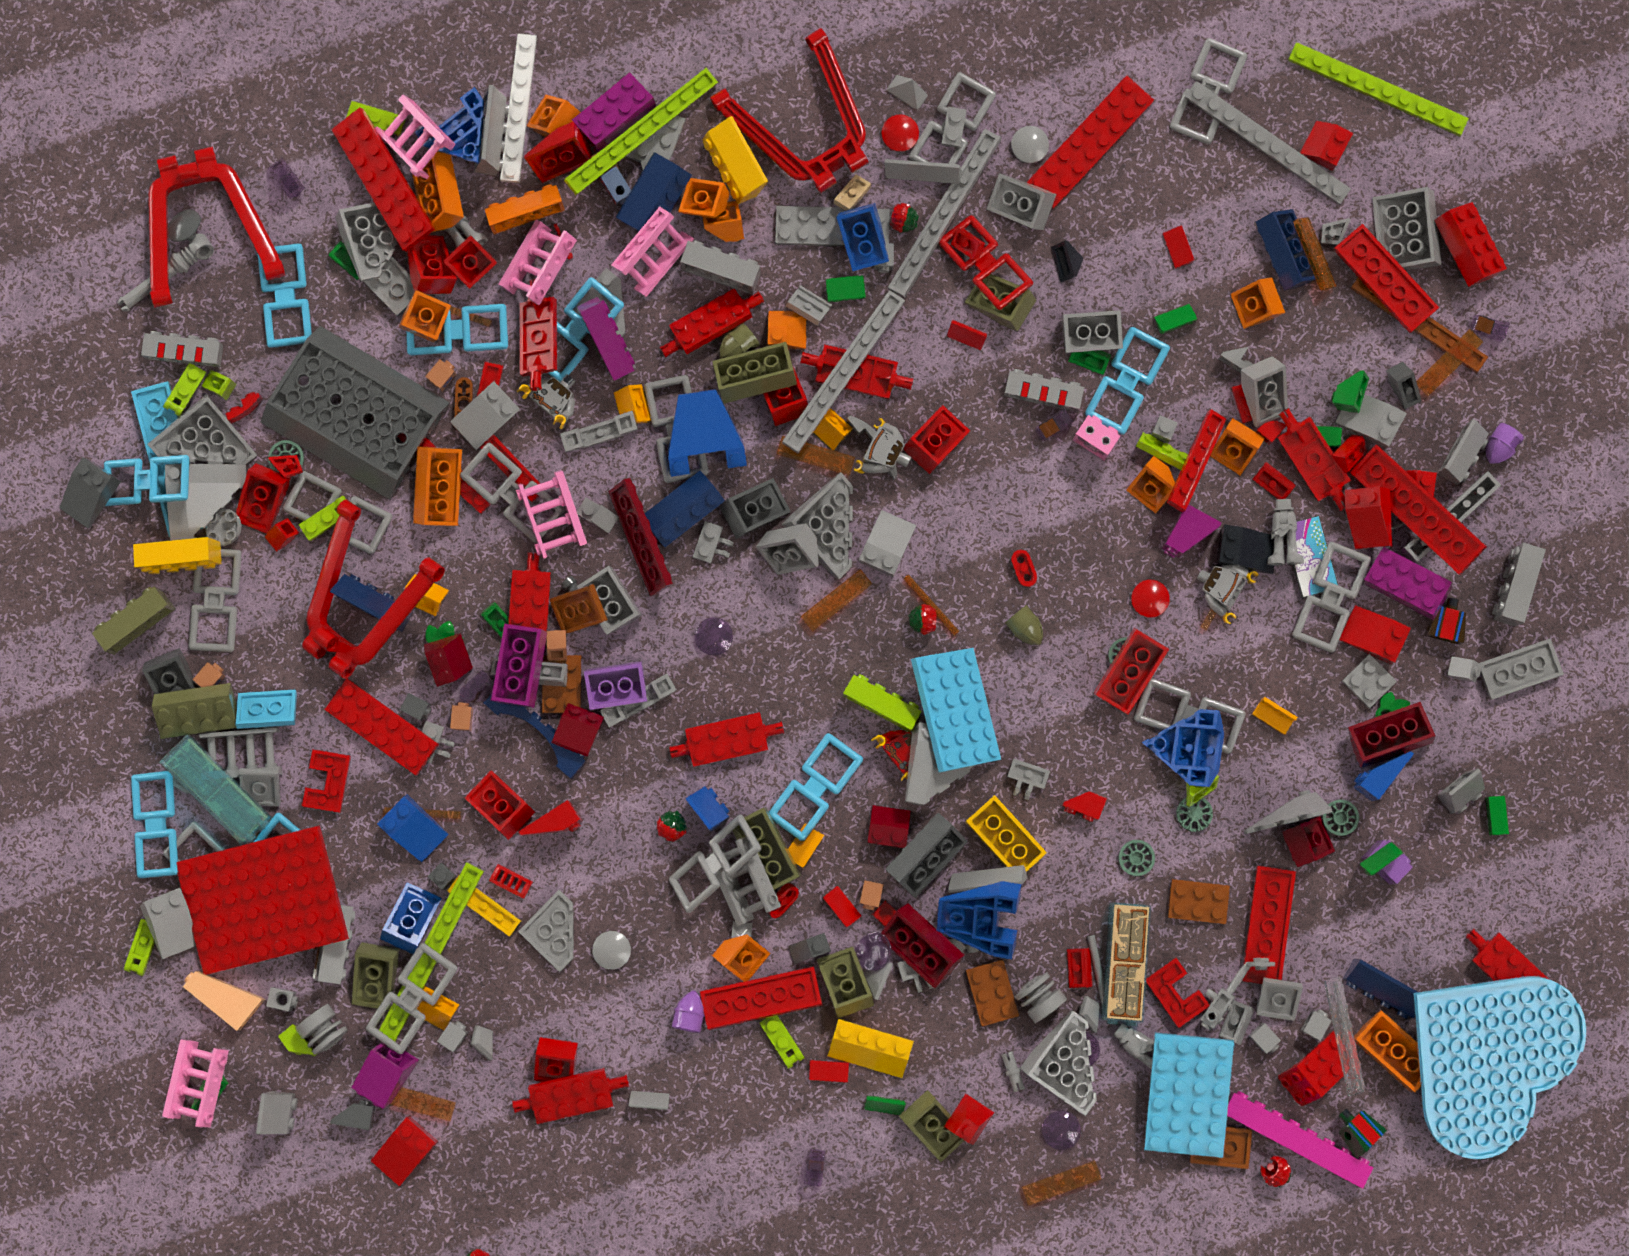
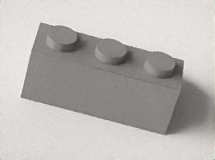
M1121 310L1063 314L1061 316L1066 353L1123 349Z
M1472 419L1464 426L1437 473L1456 485L1461 483V481L1463 483L1466 481L1470 474L1468 472L1469 467L1474 466L1479 458L1477 453L1480 449L1483 450L1488 443L1486 438L1489 433L1476 420Z
M806 523L767 531L756 546L777 575L818 566L817 537Z
M607 566L577 586L579 589L594 584L608 619L599 623L606 635L629 625L642 616L611 566Z

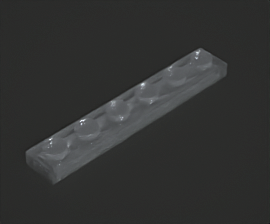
M1341 976L1333 977L1324 981L1347 1094L1348 1096H1356L1365 1092V1083L1362 1078L1361 1064L1358 1059L1348 1004L1344 994V985Z

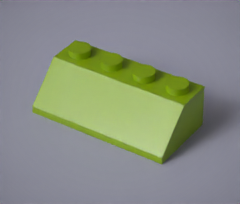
M861 674L858 677L853 675L843 693V697L906 731H912L922 712L919 710L920 706L911 701L907 704L902 701V696L894 692L892 695L885 692L886 688L876 683L874 686L868 683L869 679Z

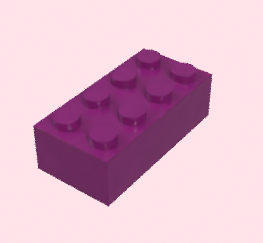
M629 72L573 118L572 121H574L587 142L597 152H600L657 107L654 97Z
M595 297L577 306L612 379L615 381L635 371L633 368L635 362L629 351L625 352L624 348L627 345L620 334L617 335L616 331L619 329L613 318L608 317L607 314H610V310L604 300L600 301L598 297Z
M1385 547L1382 548L1364 579L1366 586L1432 620L1437 616L1453 588L1451 581Z
M504 624L491 697L492 701L529 708L535 707L547 638L546 631Z

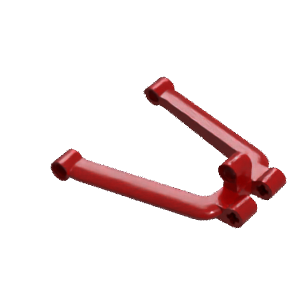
M819 28L808 35L805 41L817 57L847 131L846 137L831 149L809 161H802L744 110L734 98L732 99L726 88L711 96L710 100L718 112L721 111L726 118L732 116L740 131L790 177L799 181L811 179L817 190L822 193L837 183L832 173L842 168L844 162L849 170L854 173L867 165L869 161L860 148L866 139L865 127L832 47L829 44V39L824 30Z
M213 146L194 151L197 163L192 162L178 165L176 155L157 159L161 177L151 184L148 194L150 295L154 308L173 303L169 287L168 196L174 190L198 183L217 181L223 185L262 261L266 280L285 277L282 261L237 173L229 165L217 163Z
M346 499L337 507L339 517L307 612V626L311 632L302 643V649L316 659L322 658L327 651L336 652V655L329 662V668L343 679L349 678L357 665H364L374 658L432 587L434 582H438L445 573L443 566L430 557L425 558L421 562L419 572L360 645L355 646L337 634L327 622V616L334 596L330 590L338 582L355 521L361 515V509Z

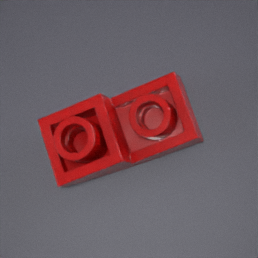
M255 392L246 394L245 398L241 399L243 407L236 406L229 409L230 412L225 413L227 420L232 424L250 414L262 402V396Z

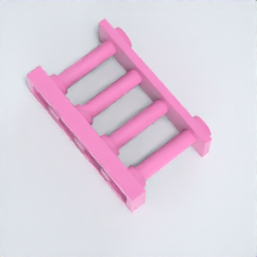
M402 95L399 98L400 103L403 105V110L386 131L377 126L375 129L380 134L379 136L385 144L388 143L411 167L410 172L413 175L428 179L429 176L423 168L440 148L446 147L452 150L456 144L412 99ZM412 114L414 116L413 122L399 139L395 141L391 137L406 117ZM419 126H423L424 132L406 152L402 146ZM433 136L435 138L434 144L421 160L416 163L412 159L427 139Z
M661 207L655 211L611 264L615 270L625 276L629 273L638 282L634 290L645 297L648 296L682 255L687 242L694 240L693 237L682 231L678 233L670 224L674 216ZM664 229L674 239L668 248L658 239V236ZM652 244L662 253L656 262L646 253ZM640 258L650 268L644 277L634 268V265Z
M535 220L498 285L513 295L517 289L527 292L526 296L540 305L577 240L567 231H563L560 237L551 234L550 228L541 221ZM546 240L556 243L551 253L541 250ZM536 256L546 260L542 269L531 266ZM527 272L537 276L532 286L522 282Z
M562 470L554 472L555 477L550 481L524 489L523 484H518L519 489L516 490L519 501L523 500L537 544L534 545L537 555H541L542 558H547L545 551L570 542H577L579 546L587 544ZM553 487L559 488L561 495L557 499L530 507L527 496ZM560 505L562 507L565 506L567 511L564 514L565 516L536 525L534 514ZM564 524L572 525L573 532H570V535L544 544L542 543L540 532Z
M180 1039L162 1117L180 1119L181 1115L197 1119L195 1126L210 1128L214 1118L213 1115L229 1050L214 1048L213 1053L197 1049L199 1042ZM195 1057L210 1061L208 1072L193 1068ZM191 1076L206 1080L203 1092L188 1088ZM186 1095L201 1099L199 1111L183 1107Z

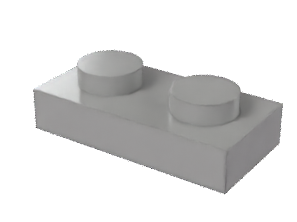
M948 107L942 145L960 148L966 109Z

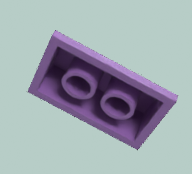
M642 661L586 669L584 671L590 710L647 701Z

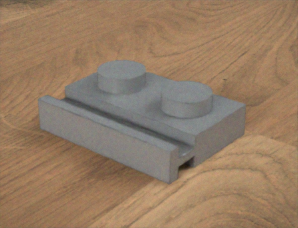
M800 285L788 300L786 307L818 326L831 309L832 304Z

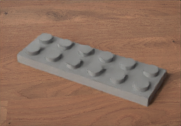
M776 206L775 244L845 246L837 221V215L845 210L838 207ZM877 209L885 243H889L890 209Z

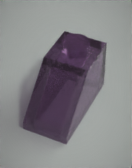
M283 158L267 168L289 199L298 196L305 189Z

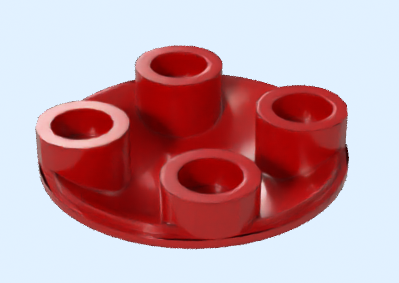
M894 115L887 119L882 127V139L892 151H907L916 145L918 141V125L909 116Z
M1144 580L1134 588L1131 601L1133 608L1140 615L1153 618L1166 611L1170 596L1167 588L1161 582Z

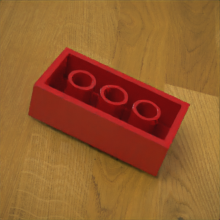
M1473 202L1450 209L1434 219L1468 287L1489 280L1507 269Z
M1134 627L1095 689L1094 694L1129 715L1169 651V648Z

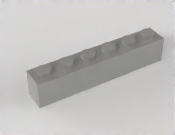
M1487 471L1446 509L1462 522L1497 490L1501 484ZM1415 536L1400 551L1408 560L1417 563L1431 548L1418 536Z

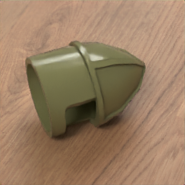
M744 323L732 332L727 333L722 340L720 346L721 359L745 353L750 347L758 348L760 346L757 338Z
M1028 605L1024 606L1005 622L1015 635L1014 637H1017L1022 642L1030 645H1040L1042 643V625L1039 617L1032 612Z

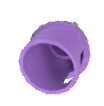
M1499 423L1493 434L1489 436L1486 445V457L1489 463H1500L1516 453L1515 448L1524 440L1523 435L1510 425Z
M693 990L686 994L678 1002L676 1008H674L675 1014L672 1027L700 1033L703 1017H705L704 1007L700 996Z

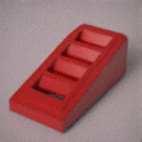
M497 864L489 879L490 882L525 899L533 881L500 864ZM502 870L504 874L499 882L497 878ZM508 874L512 875L508 884L505 885L504 882ZM515 878H518L519 880L514 889L511 888ZM522 881H524L526 883L520 893L518 892V889Z

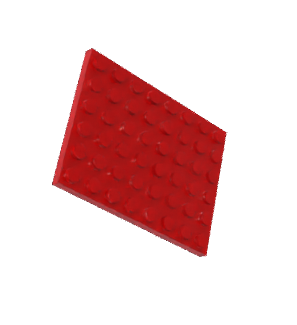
M320 825L176 862L178 878L193 922L192 932L203 974L205 975L349 939Z

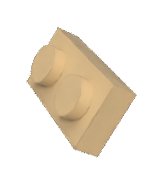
M855 174L834 199V204L845 211L853 209L869 191L871 183Z

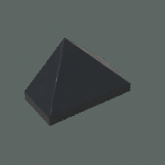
M1067 240L1051 246L1060 282L1063 283L1077 277L1083 262L1081 254Z

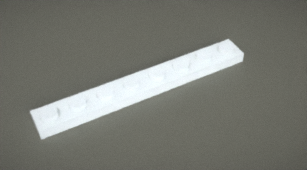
M518 34L505 148L503 152V167L500 181L520 183L537 42L536 35Z

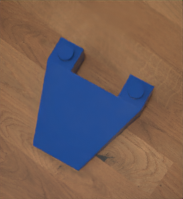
M717 390L678 395L668 449L671 477L690 474L689 455L725 450L728 468L747 466L743 440Z
M1001 881L939 898L937 931L991 956L1012 960L1016 947L1017 930L998 927L1000 911L1016 914L1020 902L1022 884Z

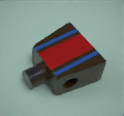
M1447 599L1446 607L1442 606L1435 619H1431L1425 632L1426 637L1457 645L1464 643L1466 613L1457 610L1458 599Z

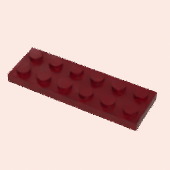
M627 478L608 492L651 597L672 585V577L666 568L664 557L659 551L657 539L653 536L650 522L643 511V504L637 496L636 487L632 483L631 478Z

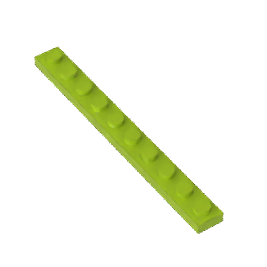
M1296 42L1288 61L1457 136L1462 135L1469 119Z
M705 68L569 175L564 182L577 195L714 87L718 81Z
M466 862L425 941L426 945L440 955L484 873L482 869ZM423 953L407 979L423 990L437 961ZM402 985L397 996L400 997V995L406 988L405 986ZM393 1002L379 1031L396 1042L410 1014Z

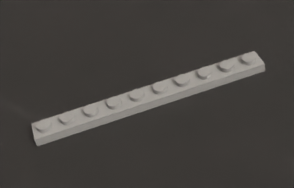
M1197 81L1185 96V99L1338 205L1341 204L1351 188Z
M984 129L961 167L960 183H951L888 286L890 291L904 298L907 296L1001 142L1000 136Z
M888 291L782 441L784 445L796 453L800 452L905 303L904 299L892 291Z

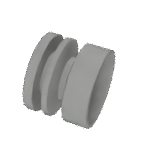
M1047 972L1034 977L1015 995L1017 1000L1022 999L1024 996L1027 998L1021 1003L1022 1007L1031 1003L1032 1007L1027 1014L1034 1023L1045 1018L1067 1000L1060 989H1056L1053 992L1049 990L1055 982L1052 980L1047 984L1044 983L1050 977Z
M329 1004L315 1011L295 1028L302 1039L309 1036L313 1037L308 1043V1047H312L316 1043L318 1044L312 1051L314 1055L333 1047L348 1031L345 1026L337 1031L336 1028L342 1024L341 1020L333 1024L331 1023L336 1013Z

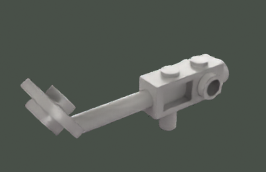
M1253 958V962H1246L1240 968L1227 989L1221 988L1218 994L1208 989L1205 995L1212 999L1213 1002L1201 1018V1025L1210 1031L1212 1028H1216L1218 1024L1220 1025L1224 1019L1222 1017L1226 1011L1231 1009L1232 1003L1236 998L1233 995L1234 991L1251 966H1255V970H1267V966H1275V962H1269V958ZM1212 1012L1216 1015L1215 1019L1211 1018Z

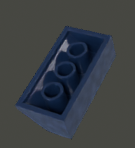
M654 152L615 218L636 232H639L659 207L671 212L692 175L677 164Z
M1293 209L1272 212L1256 221L1257 230L1264 241L1265 249L1269 253L1272 266L1277 272L1279 283L1284 291L1301 287L1322 278Z
M699 470L649 509L645 516L650 522L653 535L665 548L725 500L708 478Z
M344 574L330 592L380 620L395 602L393 601L394 597L386 592L383 595L376 591L378 588L370 583H367V585L360 583L361 579L353 574H350V576ZM413 611L410 612L397 630L404 631L414 613Z
M1353 959L1343 977V980L1347 981L1346 986L1353 990L1361 989L1364 991L1363 995L1371 1000L1375 997L1381 1001V1006L1389 1010L1391 1007L1398 1011L1397 1015L1406 1020L1408 1017H1416L1414 993H1418L1416 990L1361 959Z

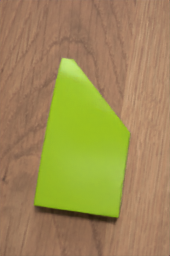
M292 1024L278 1036L289 1052L296 1055L316 1056L312 1052L313 1047L307 1046L309 1042L306 1039H302L295 1030L296 1025Z

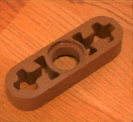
M466 377L458 379L455 384V417L462 411L459 409L461 401L466 400L469 404L473 401V383ZM463 382L469 385V388H466V395H470V397H459V394L463 395L462 388H459L460 385H463Z

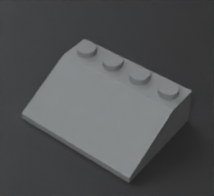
M489 85L482 97L484 100L480 162L479 164H474V173L496 176L499 171H502L503 159H500L501 152H504L505 141H502V136L506 134L507 123L504 122V117L508 115L509 104H506V97L493 85Z
M1424 187L1372 197L1376 239L1405 270L1441 265L1438 227L1434 221L1437 218L1435 195L1432 189Z

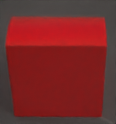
M1269 421L1264 423L1256 433L1264 437V442L1270 445L1286 425L1279 421Z
M287 518L276 523L265 538L277 552L290 543L299 534V531Z

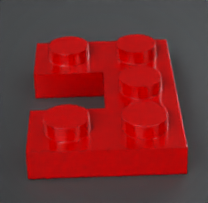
M312 749L309 768L327 771L328 773L324 790L305 787L302 807L341 813L351 761L350 755Z
M1175 957L1144 979V981L1175 1025L1180 1028L1208 1008L1210 1004L1200 990L1195 991L1184 1000L1179 996L1172 984L1188 973Z

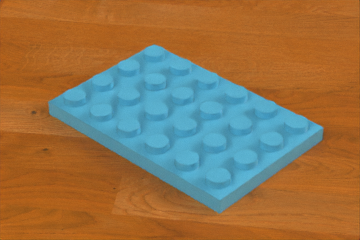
M974 648L911 659L939 773L1001 760Z
M1155 1033L1144 1150L1223 1158L1234 1040Z

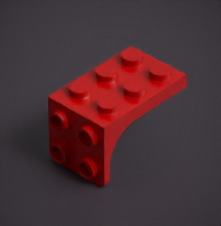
M1332 1031L1303 1059L1279 1074L1278 1079L1283 1087L1293 1096L1295 1102L1300 1106H1305L1324 1096L1359 1061L1336 1032Z

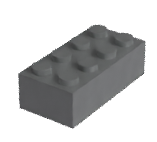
M937 813L885 870L908 893L916 898L968 841L949 821Z

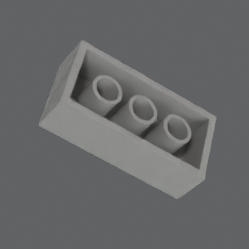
M697 240L687 242L680 261L683 271L752 295L761 275L760 265H757L758 262L751 259L745 261L734 253H729V255L722 253L721 249L711 246V248L705 247L702 242Z
M1522 543L1511 549L1508 560H1511L1510 565L1505 568L1503 574L1505 582L1498 591V596H1500L1499 603L1495 604L1492 612L1495 615L1494 620L1515 627L1525 623L1546 549L1527 543Z

